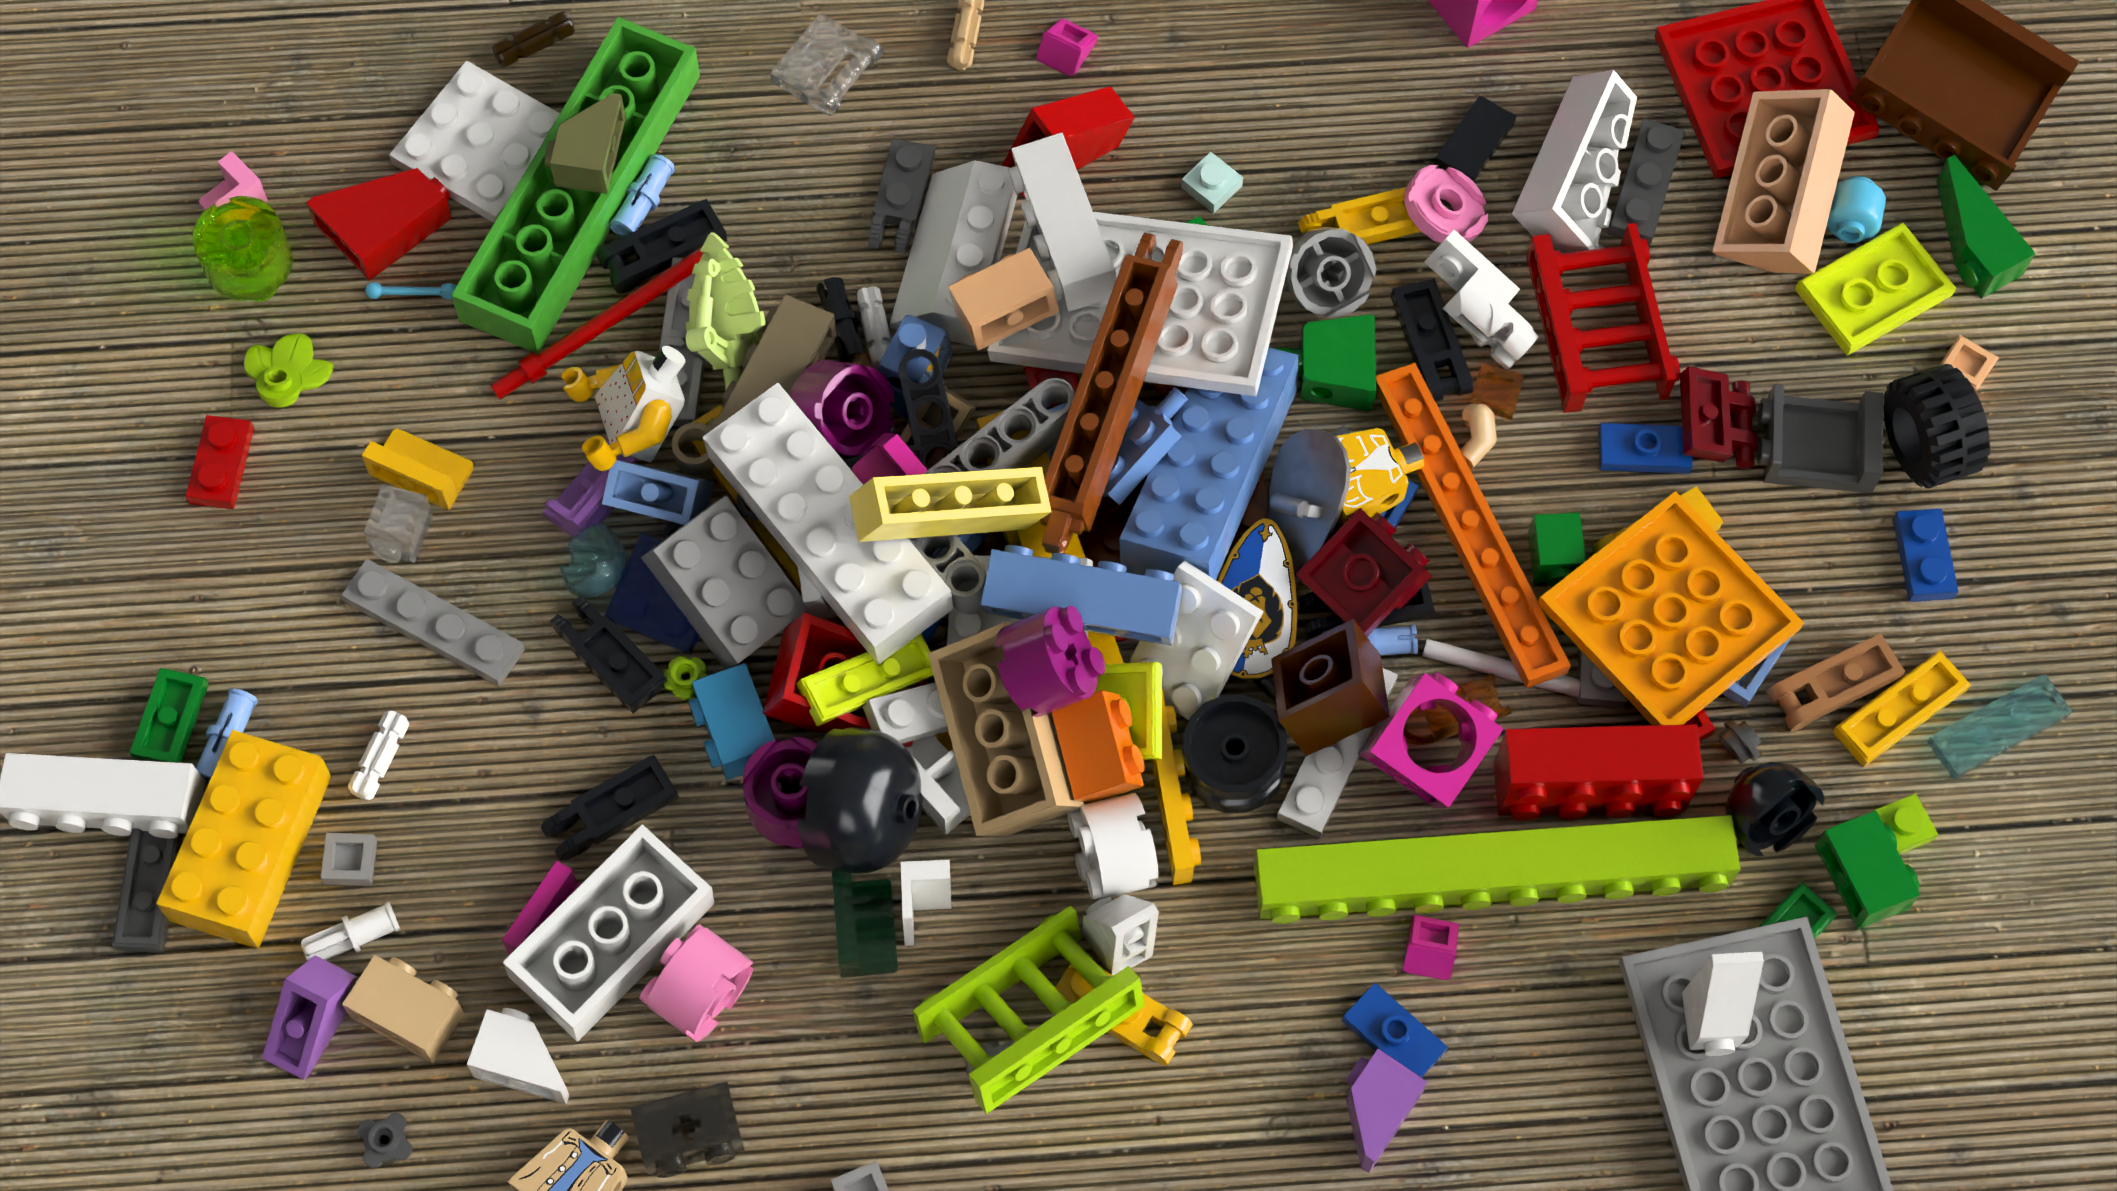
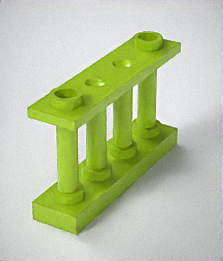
M1071 905L1056 915L1048 916L1037 928L939 993L929 995L918 1007L912 1010L919 1038L925 1044L943 1033L975 1069L968 1075L975 1102L986 1114L1145 1006L1140 977L1129 966L1115 975L1108 976L1077 943L1082 938L1077 912ZM1060 953L1094 988L1076 1002L1069 1003L1038 969ZM1020 980L1054 1014L1052 1018L1036 1029H1029L999 996L1000 993ZM981 1006L1015 1042L996 1056H989L959 1022Z

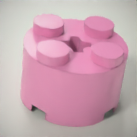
M699 924L690 932L684 942L676 938L668 946L660 960L665 965V968L659 977L655 976L649 981L641 992L639 999L649 1009L695 1042H699L719 1024L713 1018L725 1007L730 1010L736 1003L752 975L753 968L750 965L753 964V961L711 930Z

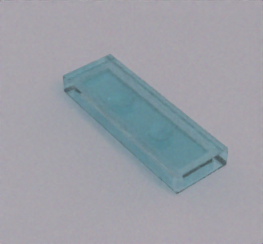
M2043 674L1935 733L1928 739L1927 743L1952 779L1955 780L2066 719L2072 713V710L2047 675Z

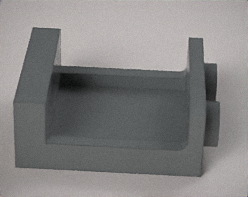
M1774 384L1768 398H1761L1758 409V424L1765 425V436L1760 439L1758 444L1757 465L1764 466L1763 483L1862 493L1873 492L1883 475V393L1865 391L1859 403L1784 396V385Z

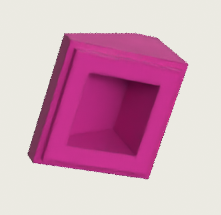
M1061 18L1043 33L1037 53V60L1068 76H1073L1096 44L1098 36L1085 28Z
M1412 915L1403 971L1441 980H1449L1456 957L1459 924Z

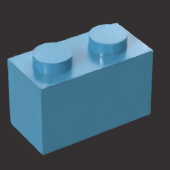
M746 663L692 681L695 698L688 700L696 726L706 725L710 739L704 741L703 744L711 767L721 766L726 781L743 775L744 768L752 754L765 743L775 740L766 715L762 714L763 708Z

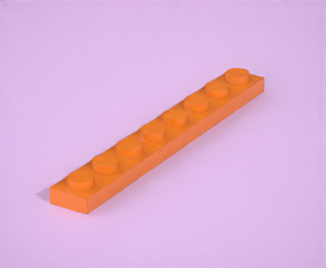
M1416 363L1377 375L1376 394L1402 445L1415 442L1419 446L1424 459V467L1416 470V473L1525 688L1568 674L1571 665L1541 606L1538 604L1537 598Z

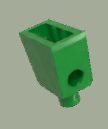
M1375 315L1307 322L1302 326L1299 348L1275 347L1277 350L1298 355L1300 398L1303 400L1362 411H1372L1376 394Z

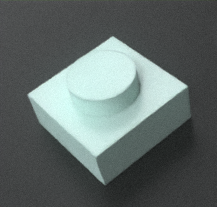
M1210 152L1182 178L1181 188L1214 214L1242 187L1243 177L1214 153Z

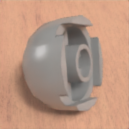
M1321 227L1308 231L1293 243L1285 277L1287 289L1301 307L1316 315L1337 318L1352 313L1366 301L1370 294L1368 289L1371 286L1372 278L1375 279L1376 275L1373 253L1362 238L1343 228Z

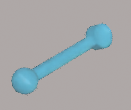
M370 282L365 288V293L371 299H378L382 295L441 296L451 300V295L457 285L445 283L441 287L381 286L378 282Z

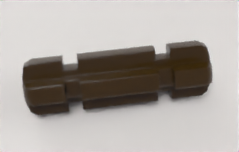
M560 11L550 16V22L548 23L542 20L513 34L514 39L511 41L505 38L495 43L492 49L496 60L502 67H507L519 61L517 57L520 55L525 58L554 44L553 39L556 37L562 40L572 35L575 29L571 18L565 11Z

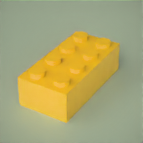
M231 731L156 903L169 922L256 949L260 948L332 777L321 756L239 731Z

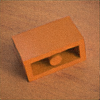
M1101 690L1095 692L1087 699L1052 712L1074 800L1091 803L1144 786L1141 772L1144 771V760L1139 748L1133 744L1129 731V726L1132 725V715L1126 701L1119 694Z

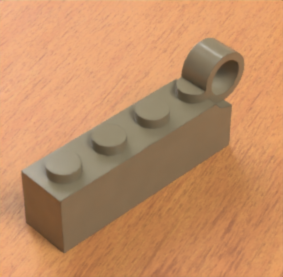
M786 294L778 308L772 307L765 318L766 325L763 326L764 334L758 345L752 344L749 347L743 361L744 371L738 382L732 381L727 387L722 401L724 407L717 420L712 418L707 425L698 422L688 423L681 426L674 433L671 446L675 463L681 471L689 475L699 476L713 470L716 466L709 459L707 452L700 457L691 458L682 453L684 446L692 441L704 442L703 436L776 383H779L787 394L791 393L793 385L800 374L817 361L824 360L837 336L833 313Z

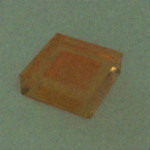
M1481 363L1470 404H1485L1495 416L1512 420L1524 375Z

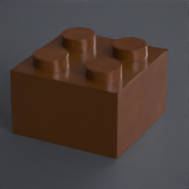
M1354 619L1271 658L1278 721L1306 756L1323 748L1330 747L1336 742L1363 729L1373 727L1378 722L1390 717L1381 655Z

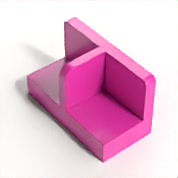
M884 433L872 443L873 449L857 461L851 470L863 485L873 477L921 475L927 471L925 466L898 434Z

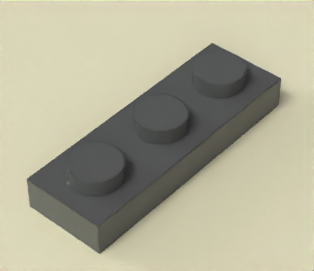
M1643 118L1608 235L1623 238L1627 224L1636 223L1640 239L1645 238L1650 247L1685 130Z

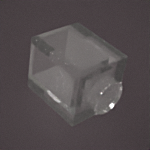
M382 484L363 532L374 555L388 562H399L402 559L415 563L433 517L427 496Z

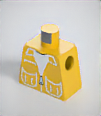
M1380 428L1336 436L1346 449L1351 466L1350 486L1342 512L1336 523L1338 528L1340 529L1359 508L1369 517H1372L1376 512L1382 514L1405 499L1409 484L1406 474L1424 467L1423 455L1415 442L1393 449L1385 431Z

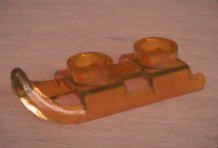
M1494 674L1458 686V690L1455 692L1459 697L1465 695L1464 701L1472 703L1475 699L1492 709L1498 715L1495 720L1512 714L1510 707L1502 708L1497 698L1498 693L1494 686L1496 683ZM1436 705L1437 708L1420 711L1417 706L1408 717L1422 711L1432 734L1417 736L1407 731L1405 727L1403 734L1407 743L1413 745L1432 744L1458 734V722L1448 710L1439 705Z

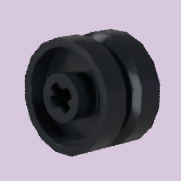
M1241 694L1222 695L1205 702L1190 717L1183 734L1185 778L1192 793L1207 807L1224 813H1247L1264 806L1279 791L1286 774L1287 733L1278 721V714L1263 701Z

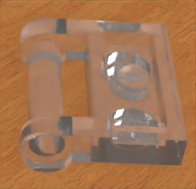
M820 12L770 72L771 82L820 112L832 116L841 106L840 99L867 66L875 64L884 52L874 39L861 37ZM848 52L854 54L828 88L819 89Z

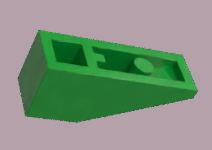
M1955 155L1949 157L1936 182L1953 260L1962 281L1967 286L1972 287L1982 299L2021 277L2036 253Z

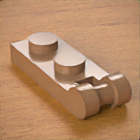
M1880 633L1779 681L1767 690V694L1774 705L1779 704L1786 714L1784 722L1791 732H1795L1809 725L1812 721L1901 679L1905 670ZM1805 690L1812 702L1802 706L1795 694Z

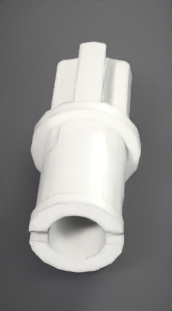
M384 903L385 905L351 919H348L346 915L342 917V923L304 938L301 941V947L307 961L315 955L328 960L351 949H355L357 953L361 951V945L394 931L401 930L390 903Z

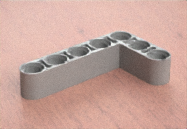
M1050 378L1041 382L924 474L1025 468L1058 442L1075 395L1071 384L1059 378ZM1056 402L1067 404L1059 411L1047 410L1050 405ZM1017 431H1030V434L1023 439H1011V436ZM981 459H994L992 464L986 468L974 467ZM956 535L908 538L951 589L954 608L965 614H976L984 610L981 606L986 572L981 563ZM940 547L949 548L945 556L937 559L929 558L933 550ZM967 580L978 581L977 586L968 592L957 590L961 583Z

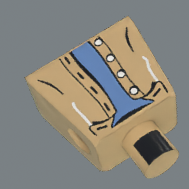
M605 1120L589 1141L569 1127L514 1174L508 1183L513 1191H622L628 1177L624 1168L613 1158L628 1141L629 1136L609 1120Z

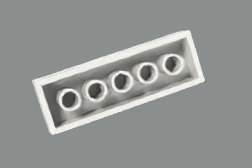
M776 383L703 436L709 459L878 665L953 609L951 589L908 538L858 542L849 496L863 486V484L779 383Z

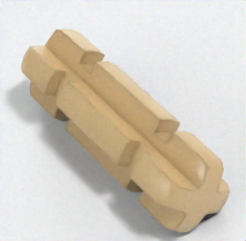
M959 0L957 8L959 13H956L950 41L952 47H949L947 56L948 65L956 68L958 71H964L972 65L974 57L973 48L976 47L981 22L980 14L983 12L985 0Z

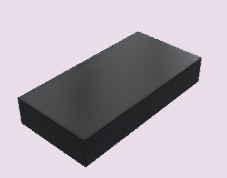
M1479 95L1436 156L1434 165H1438L1437 167L1446 170L1448 167L1459 170L1474 182L1514 126L1517 116Z

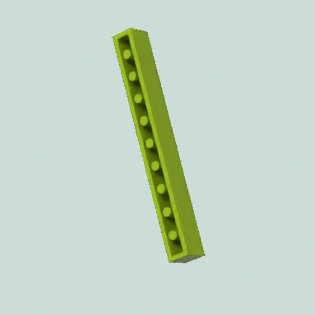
M1732 815L1257 849L1253 864L1259 919H1271L1276 924L1293 923L1300 920V916L1319 915V918L1322 920H1338L1347 917L1348 913L1366 911L1368 916L1383 917L1395 913L1396 909L1415 908L1417 913H1433L1442 910L1444 906L1462 905L1467 910H1478L1489 907L1491 902L1510 901L1512 906H1528L1537 903L1539 899L1557 898L1558 902L1573 903L1585 899L1586 895L1605 894V898L1615 900L1630 897L1634 892L1652 891V894L1655 896H1668L1680 892L1681 888L1699 887L1701 892L1711 893L1728 888V885L1733 883L1741 870Z

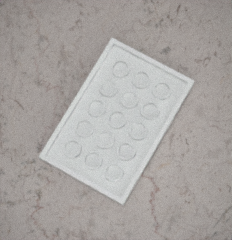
M1093 212L1113 262L1116 277H1118L1124 258L1128 254L1135 255L1144 232L1156 235V249L1152 255L1153 261L1162 262L1166 247L1171 239L1183 242V252L1175 275L1178 286L1143 382L1257 396L1292 253V236ZM1025 221L1016 254L1030 247L1046 273V271L1052 270L1049 260L1041 263L1033 239L1034 236L1039 235L1037 227L1028 228ZM1062 295L1057 296L1058 313L989 345L988 355L990 361L1083 373L1109 299L1068 312Z

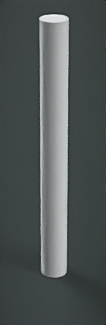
M1430 639L1426 640L1422 657L1523 683L1512 661ZM1562 675L1537 684L1535 687L1578 698L1580 680Z

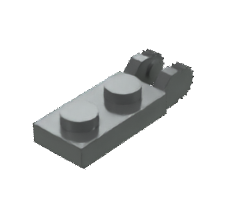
M892 138L873 209L868 247L878 249L884 238L886 224L899 226L894 241L895 252L906 254L912 230L917 228L935 158V146Z

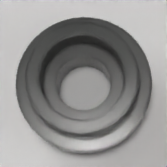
M1729 719L1724 723L1725 729L1718 734V737L1733 758L1740 764H1743L1749 758L1753 761L1757 759L1760 754L1756 747L1761 743V740L1754 730L1745 721L1737 725L1733 720Z

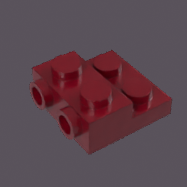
M1359 508L1298 571L1296 576L1344 622L1354 619L1368 637L1396 607L1400 610L1432 576L1424 568L1429 563V560L1412 543L1409 542L1404 548L1391 537L1397 530L1381 514L1376 512L1372 517H1369Z

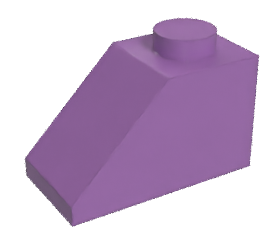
M315 955L285 978L262 1059L303 1080L306 1079L346 1015V1010L342 1003L354 987L357 976Z
M1379 1049L1376 1050L1370 1061L1361 1057L1346 1079V1082L1352 1085L1346 1102L1360 1167L1368 1173L1372 1170L1421 1097L1427 1084L1426 1080Z

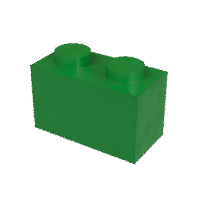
M1876 810L1826 829L1814 845L1857 929L1909 910L1920 896L1918 891L1919 881L1915 871L1910 865L1904 864L1896 849L1897 839L1894 831L1888 823L1882 822Z

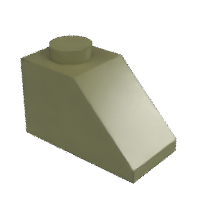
M612 93L559 125L555 142H548L545 153L546 168H551L555 186L608 194L626 119L621 94Z

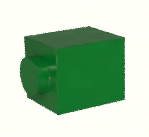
M1580 513L1534 514L1528 531L1533 583H1547L1548 586L1553 587L1586 561Z

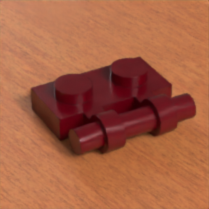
M1688 366L1680 373L1683 455L1723 463L1733 456V452L1736 454V467L1740 469L1753 467L1754 452L1758 450L1757 434L1752 432V416L1756 413L1755 398L1750 395V383L1744 380L1735 381L1732 383V391H1729L1728 374ZM1731 417H1734V428L1731 427Z

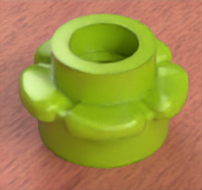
M678 656L669 662L668 670L663 673L668 680L664 686L676 698L691 700L695 698L692 681L706 677L707 666L697 657L688 659L686 656ZM688 673L690 675V678L688 680H683L681 678L682 675Z

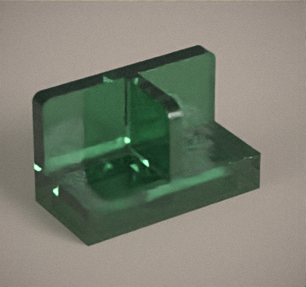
M832 871L838 962L841 978L896 973L898 971L891 881L889 879L852 882L851 873Z

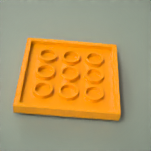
M1676 491L1543 594L1538 602L1542 610L1651 725L1685 724L1795 635L1804 624L1790 607Z

